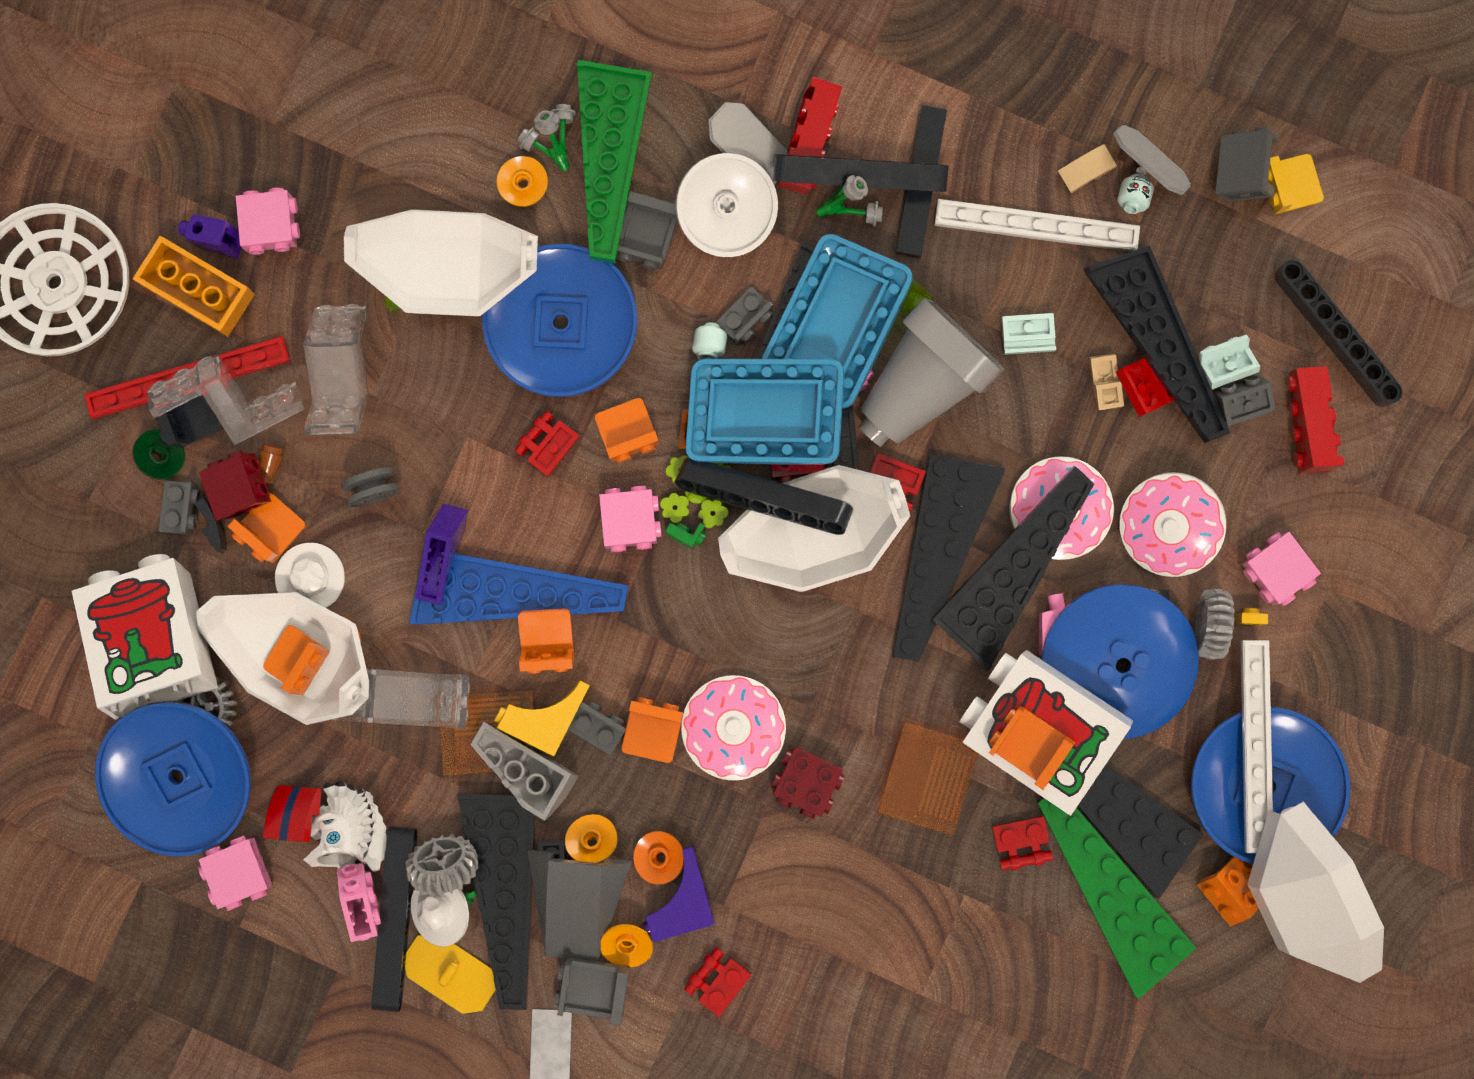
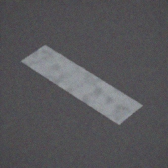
M532 1009L530 1079L570 1078L572 1013L564 1012L563 1016H558V1010Z

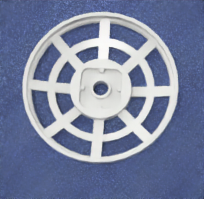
M58 203L26 207L0 222V240L14 227L23 238V241L12 250L5 264H0L1 293L5 303L4 306L0 307V319L11 314L21 325L35 332L30 345L23 344L14 339L1 327L0 339L12 347L29 354L62 356L78 352L103 337L120 316L129 289V267L126 254L112 230L89 212L71 205ZM44 214H66L64 230L53 229L32 234L24 221ZM77 217L96 226L108 237L110 242L98 250L88 239L74 233ZM49 238H62L60 251L44 253L38 242ZM73 241L83 245L92 255L79 263L70 256ZM29 248L35 258L28 264L25 270L15 268L14 265L19 256ZM115 251L119 256L122 267L123 285L121 292L108 289L109 274L104 259ZM97 264L101 274L100 288L87 285L86 272ZM54 276H60L61 284L59 287L51 289L49 286L50 279ZM11 277L23 280V290L25 293L24 296L14 301L10 291ZM84 295L97 298L92 309L82 318L76 306L81 302ZM105 300L118 302L116 310L109 321L99 332L92 336L86 324L98 314ZM30 304L43 310L38 325L26 319L19 310ZM67 312L73 322L63 327H49L54 313ZM77 330L82 340L81 343L63 349L40 348L46 335H63Z

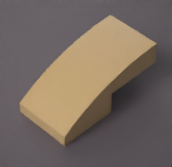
M1105 144L1069 163L1058 170L1069 191L1073 193L1092 180H1097L1117 167V164Z
M1110 353L1088 357L1098 410L1123 407L1122 384L1116 374V371H1118L1116 354Z

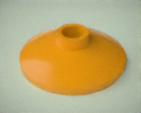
M514 157L505 162L498 172L497 187L499 193L505 201L514 206L526 207L533 205L544 196L547 190V173L544 167L531 157ZM522 180L528 182L525 188L519 187V183Z
M592 814L580 817L571 824L565 836L567 852L575 861L601 863L611 856L617 845V832L610 820L601 815ZM592 840H596V841H597V844H596V845H594V846H589V842H590V841H592Z
M621 924L609 928L603 934L601 952L612 964L636 967L642 965L651 957L653 942L649 934L643 929L634 925Z

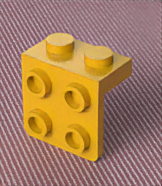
M1304 154L1281 161L1279 156L1270 158L1268 183L1275 187L1274 197H1269L1268 199L1275 215L1315 205L1323 201L1324 196L1311 155Z

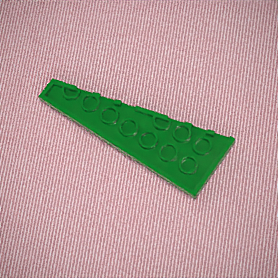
M578 60L577 70L590 260L615 264L652 72Z
M1043 797L1037 802V805L1052 831L1133 995L1139 999L1190 955L1196 947L1077 808L1070 816Z

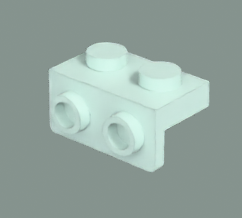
M1248 335L1233 337L1227 342L1216 346H1209L1200 352L1199 361L1211 389L1260 371V365L1249 348L1250 339Z

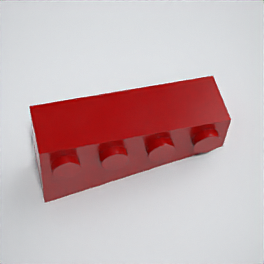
M816 77L812 78L804 92L786 155L825 156L826 151L823 150L825 141H829L833 127L830 125L832 119L836 117L840 104L838 100L843 86ZM778 182L777 186L806 195L810 188H815L816 184Z
M1327 366L1294 369L1289 373L1286 383L1288 391H1291L1292 401L1289 403V413L1294 420L1291 437L1292 441L1296 442L1294 465L1298 467V474L1330 472L1344 466L1343 456H1338L1337 448L1341 445L1340 435L1335 434L1333 431L1335 421L1337 420L1336 413L1333 407H1329L1328 403L1332 401L1333 396Z

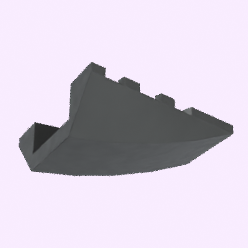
M528 850L545 956L565 959L573 957L598 961L601 954L602 936L610 927L632 861L606 858L602 864L555 859L554 852Z

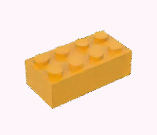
M159 236L133 277V280L142 287L226 337H229L255 295L245 285L162 236Z

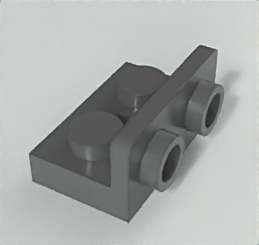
M751 286L716 321V324L737 345L742 341L746 343L756 333L753 329L759 323L764 325L773 316L771 311L774 304L770 301L767 302Z
M1259 375L1249 376L1240 383L1225 384L1221 386V389L1213 391L1214 396L1220 402L1222 415L1227 426L1276 411L1271 382Z
M165 481L158 532L192 536L198 521L195 514L196 505L194 503L201 497L198 484L188 481L186 483Z
M591 700L587 704L581 702L568 730L611 756L627 729L622 726L625 721L612 713L609 717L600 712L602 707Z

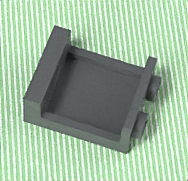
M1264 127L1256 128L1252 132L1233 131L1232 134L1222 135L1215 194L1227 202L1274 197L1275 187L1268 183L1272 144L1279 143V136L1271 132L1269 128Z
M630 191L617 259L625 263H632V261L642 263L641 266L649 270L663 269L677 224L676 205Z
M567 957L565 965H560L558 972V981H562L561 991L556 990L554 1006L558 1007L557 1015L563 1016L564 1012L607 1018L611 1019L610 1024L620 1026L623 1018L630 966Z

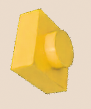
M1244 608V613L1235 614V625L1262 626L1268 624V614H1260V609Z

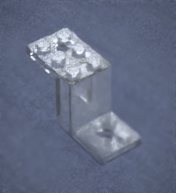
M349 304L344 307L322 305L314 309L303 344L312 394V402L304 426L306 435L359 433L369 395L361 343L367 319L366 306H358L356 304Z
M219 355L205 357L197 363V366L189 370L187 368L175 373L173 378L165 382L163 380L158 381L148 390L149 411L154 419L203 394L234 445L305 409L301 390L296 382L290 385L283 384L274 393L267 397L265 395L260 396L249 405Z
M367 669L369 698L352 715L333 719L334 721L465 729L468 718L469 675Z

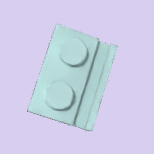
M1054 313L1001 317L1004 355L1056 351Z

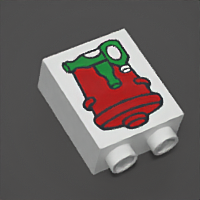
M157 554L145 557L139 561V569L122 575L117 571L96 573L88 578V586L72 591L97 708L116 721L136 708L147 704L163 701L176 702L218 688L207 641L197 630L196 611L199 609L191 574L174 558L170 559L168 555Z
M1028 650L1024 651L1018 660L1005 653L988 678L1000 686L990 702L987 703L977 696L960 720L961 724L970 729L963 743L1071 816L1131 728L1133 720ZM1020 706H1023L1075 741L1074 746L1044 790L1034 784L1036 780L996 753L994 756L989 754L992 749L989 742L997 730L1001 733L1004 731L1007 724L1003 721L1012 708L1017 711Z

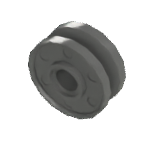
M392 467L379 468L355 475L341 483L342 491L356 492L346 499L347 506L349 508L366 506L398 494L401 490L397 483L386 484L388 480L395 476L394 469Z

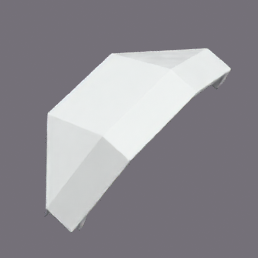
M408 210L347 226L344 235V262L406 313L481 316L537 271L538 236L485 213Z
M837 465L784 482L783 484L849 503L853 507V513L843 535L827 533L747 509L718 538L720 555L729 574L804 592L871 571L909 519L910 513L899 480Z
M297 592L213 596L196 611L197 630L244 689L298 721L308 725L352 715L369 698V678L356 624ZM288 625L297 627L330 650V653L304 695L286 692L281 688L283 682L263 668L264 662Z
M1304 802L1295 807L1284 809L1281 814L1269 810L1247 885L1278 950L1359 983L1381 971L1384 926L1353 860Z

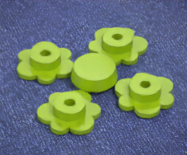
M684 455L679 459L674 457L670 461L671 465L667 466L666 474L672 478L673 483H675L684 459L689 458L688 456ZM712 463V464H716V465L723 466V467H726V468H730V469H731L730 466H728V465H725V466H724L723 463ZM686 491V497H679L676 493H672L669 498L661 500L660 505L663 509V517L670 518L673 523L680 522L682 516L689 514L687 508L689 501L692 503H702V510L699 511L698 516L700 519H703V524H705L706 528H712L714 525H723V519L728 516V509L721 506L722 503L720 501L714 500L712 502L711 500H706V497Z

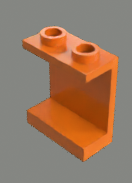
M1020 706L1017 711L1012 708L1003 721L1007 724L1004 731L1001 733L997 730L990 740L989 745L992 746L989 754L994 756L996 753L1036 780L1034 784L1044 790L1074 746L1075 741L1023 706Z

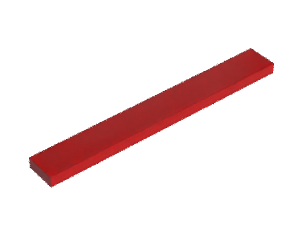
M280 336L86 393L84 398L90 419L95 420L151 403L150 398L157 394L171 397L202 382L214 385L291 361L284 337Z

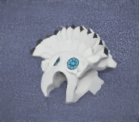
M340 780L335 785L325 783L323 789L328 796V806L323 805L320 807V814L312 817L311 837L314 840L321 839L319 846L311 851L303 860L311 867L343 868L348 864H356L355 861L358 859L361 863L368 864L373 872L380 870L381 862L385 858L387 841L385 831L387 827L383 823V817L378 812V806L373 803V795L370 792H365L362 788L357 791L353 785L347 786L345 782Z

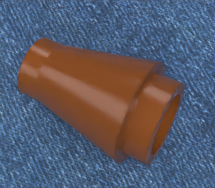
M263 444L262 450L259 449L258 461L260 463V470L264 481L272 483L284 458V455H282L283 448Z

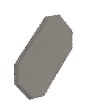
M725 102L708 120L711 142L722 153L739 154L752 159L767 172L772 180L774 154L786 155L787 150L744 104Z
M1122 125L1113 133L1119 147L1140 165L1136 170L1137 174L1146 175L1149 173L1167 190L1183 195L1191 187L1185 172L1138 130Z

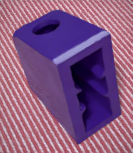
M196 214L190 217V221H180L178 234L185 236V239L196 247L239 259L242 249L240 246L239 230L227 221Z

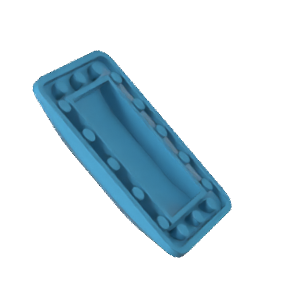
M828 234L821 237L762 359H832L838 361L844 368L842 409L848 408L856 400L900 311L913 281L911 270L899 262L837 235Z
M702 359L697 361L691 371L686 439L687 455L694 461L711 463L829 464L834 462L840 452L844 389L843 366L838 361L832 359Z

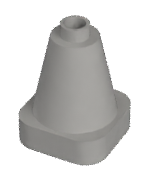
M924 298L903 320V323L908 328L861 407V411L865 414L866 418L859 425V428L880 447L889 438L899 444L973 392H985L1005 370L991 354L928 298Z

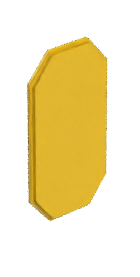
M418 935L406 952L405 970L407 977L462 1014L482 1011L496 990L492 968L455 944L444 947L436 946L424 939L422 935Z

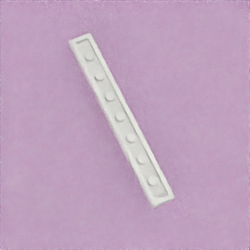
M938 199L934 226L1128 252L1138 249L1140 232L1139 225Z
M1242 640L1245 853H1257L1268 811H1273L1269 640Z

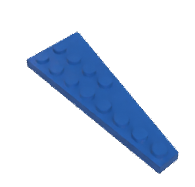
M455 554L443 602L441 605L415 599V591L409 624L423 625L517 619L521 611L564 608L568 609L571 615L624 612L629 586Z

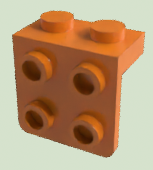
M636 398L595 415V420L611 463L615 461L617 464L626 462L632 458L631 455L639 452L642 455L656 450L655 446L660 445L641 398Z
M269 493L272 502L251 510L242 521L234 519L228 525V528L233 531L231 536L241 545L247 543L253 549L250 553L260 562L266 560L274 564L305 529L306 523L274 494Z
M566 608L521 611L518 614L521 644L520 672L527 671L530 674L542 672V670L564 672L568 669H573L574 646L570 611Z
M288 625L264 662L263 668L283 682L281 688L286 692L304 695L330 653V650L297 627Z
M638 697L637 702L631 701L630 714L622 751L626 754L670 763L673 760L683 712H678L679 706L664 703L663 708L652 706L653 700Z
M1234 856L1219 872L1203 878L1197 884L1205 897L1212 903L1230 927L1250 919L1259 909L1247 885L1253 864L1242 861Z

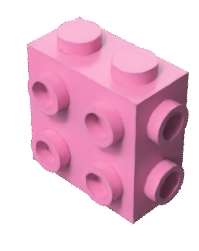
M272 188L269 189V192L265 193L246 191L243 195L236 196L240 246L246 252L258 255L263 254L264 250L274 249L276 252L289 251L290 247H297L296 238H300V229L298 223H295L294 213H298L296 198H293L287 190Z
M646 486L631 487L630 492H621L619 488L607 489L605 494L599 495L604 547L606 549L610 548L611 552L626 551L628 546H636L637 550L651 549L652 544H657V537H662L660 521L655 522L654 511H659L658 496H653L651 489L646 490Z
M1277 532L1266 540L1268 545L1260 550L1257 547L1245 555L1248 560L1241 565L1245 569L1243 570L1244 575L1251 583H1256L1261 590L1259 591L1261 598L1267 604L1271 603L1272 606L1282 604V606H1285L1296 598L1294 593L1302 588L1305 591L1316 583L1315 578L1321 573L1290 532L1282 535Z
M245 836L230 841V847L222 850L220 846L205 851L206 857L199 859L200 865L198 870L200 876L204 881H207L210 888L208 890V897L212 905H216L217 909L226 907L227 911L242 906L241 900L251 897L252 901L266 896V890L273 887L255 838L247 840Z
M363 863L348 864L343 868H338L339 898L350 941H364L378 936L376 925L381 924L377 896L373 891L374 885L371 872H365Z

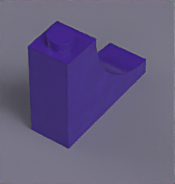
M443 503L426 531L415 599L441 605L443 602L453 559L465 532L468 510Z
M693 846L682 850L684 873L677 892L663 907L647 914V921L643 922L644 931L652 937L653 942L705 928L715 923Z

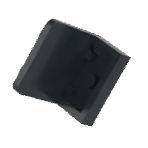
M199 383L171 397L157 394L150 398L152 404L151 412L159 422L161 428L160 436L167 446L183 448L215 434L225 427L209 383Z

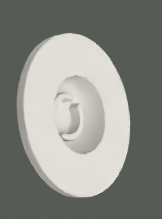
M303 543L294 546L281 557L275 571V585L278 593L297 592L325 608L332 605L338 599L345 583V571L338 555L330 548L318 543Z
M455 889L452 894L447 892L442 897L439 894L430 897L428 893L422 895L420 891H413L411 914L414 924L422 937L431 944L442 947L458 942L465 934L469 922L468 904L462 890Z

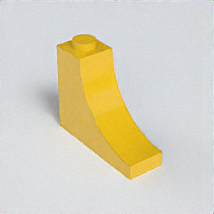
M577 681L574 688L565 698L543 709H522L507 704L506 708L500 707L494 719L497 722L495 728L550 756H554L590 685Z

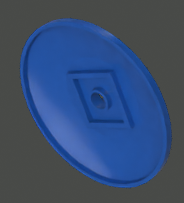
M551 244L537 247V271L483 313L482 327L490 355L496 365L510 380L528 391L543 396L570 397L596 389L619 371L634 345L637 331V310L627 281L612 263L590 260L589 249L570 244ZM563 316L568 319L566 328L557 329L554 327V321L557 317Z
M1115 584L1095 588L1082 594L1059 613L1046 635L1041 660L1133 720L1131 728L1123 738L1129 739L1155 731L1169 722L1181 710L1190 697L1195 685L1199 655L1196 638L1189 622L1172 602L1157 592L1144 587ZM1121 658L1129 660V666L1124 671L1116 669V662Z
M163 701L136 708L111 727L104 737L97 754L95 783L105 813L126 838L151 852L168 856H188L207 851L225 840L236 829L248 807L251 794V774L247 757L241 744L221 720L194 705ZM174 769L179 770L183 774V781L179 782L173 778L172 771Z
M1271 708L1273 812L1281 814L1284 809L1295 807L1304 802L1334 838L1345 819L1350 799V779L1345 759L1333 738L1319 724L1300 713L1282 708ZM1242 712L1220 723L1201 745L1193 764L1191 795L1197 817L1209 837L1230 855L1253 864L1256 853H1245L1243 740Z

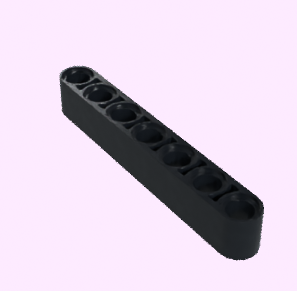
M774 154L772 181L844 186L847 178L853 175L855 177H862L867 187L946 192L949 165Z
M1289 260L1279 267L1275 273L1277 284L1373 403L1379 407H1387L1399 401L1403 394L1400 384L1303 264L1297 260ZM1285 269L1293 271L1294 279L1286 276ZM1301 289L1309 291L1310 299L1302 296ZM1319 308L1325 311L1326 319L1319 317L1317 313ZM1334 328L1342 332V339L1335 337ZM1351 348L1358 352V359H1354L1350 355ZM1367 368L1375 373L1374 380L1367 376ZM1383 388L1390 391V400L1384 397Z
M691 458L684 459L675 479V485L683 491L835 535H843L853 513V507L845 501L709 462H697Z
M390 826L387 833L380 905L381 924L378 927L372 1010L400 1012L402 1006L413 887L410 881H408L406 874V861L409 859L408 854L414 852V847L417 846V828Z

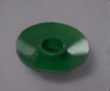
M159 429L149 430L141 434L135 441L132 450L133 460L137 468L144 475L157 480H165L175 476L183 467L185 460L184 449L167 446L160 436ZM152 454H157L160 460L156 461Z

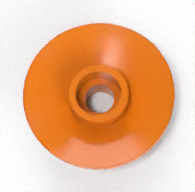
M655 831L646 834L639 840L634 850L633 859L638 874L645 881L652 884L660 885L673 881L683 868L684 856L682 846L673 835L667 832ZM661 852L665 854L664 862H661L659 860V854Z

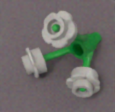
M558 104L556 109L540 112L534 120L535 128L541 134L549 135L553 146L546 148L537 142L540 134L535 132V128L532 127L530 130L525 128L518 138V142L521 143L520 149L524 148L530 152L533 147H536L549 158H552L554 164H558L561 172L569 169L570 166L566 160L568 156L565 152L566 124L573 123V116L576 115L575 111L571 109L570 105ZM558 123H560L559 143L557 142L554 132L559 127Z
M851 175L847 178L844 186H840L830 199L824 202V205L816 209V212L820 218L827 214L831 216L835 213L867 216L866 223L876 226V222L882 221L883 207L878 206V201H876V203H868L867 210L845 208L843 200L846 198L861 200L868 193L865 180L860 176L855 177Z

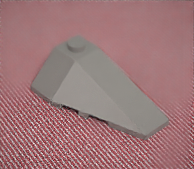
M483 722L471 743V746L485 763L502 780L504 786L517 798L519 804L544 821L567 798L579 775L486 722Z

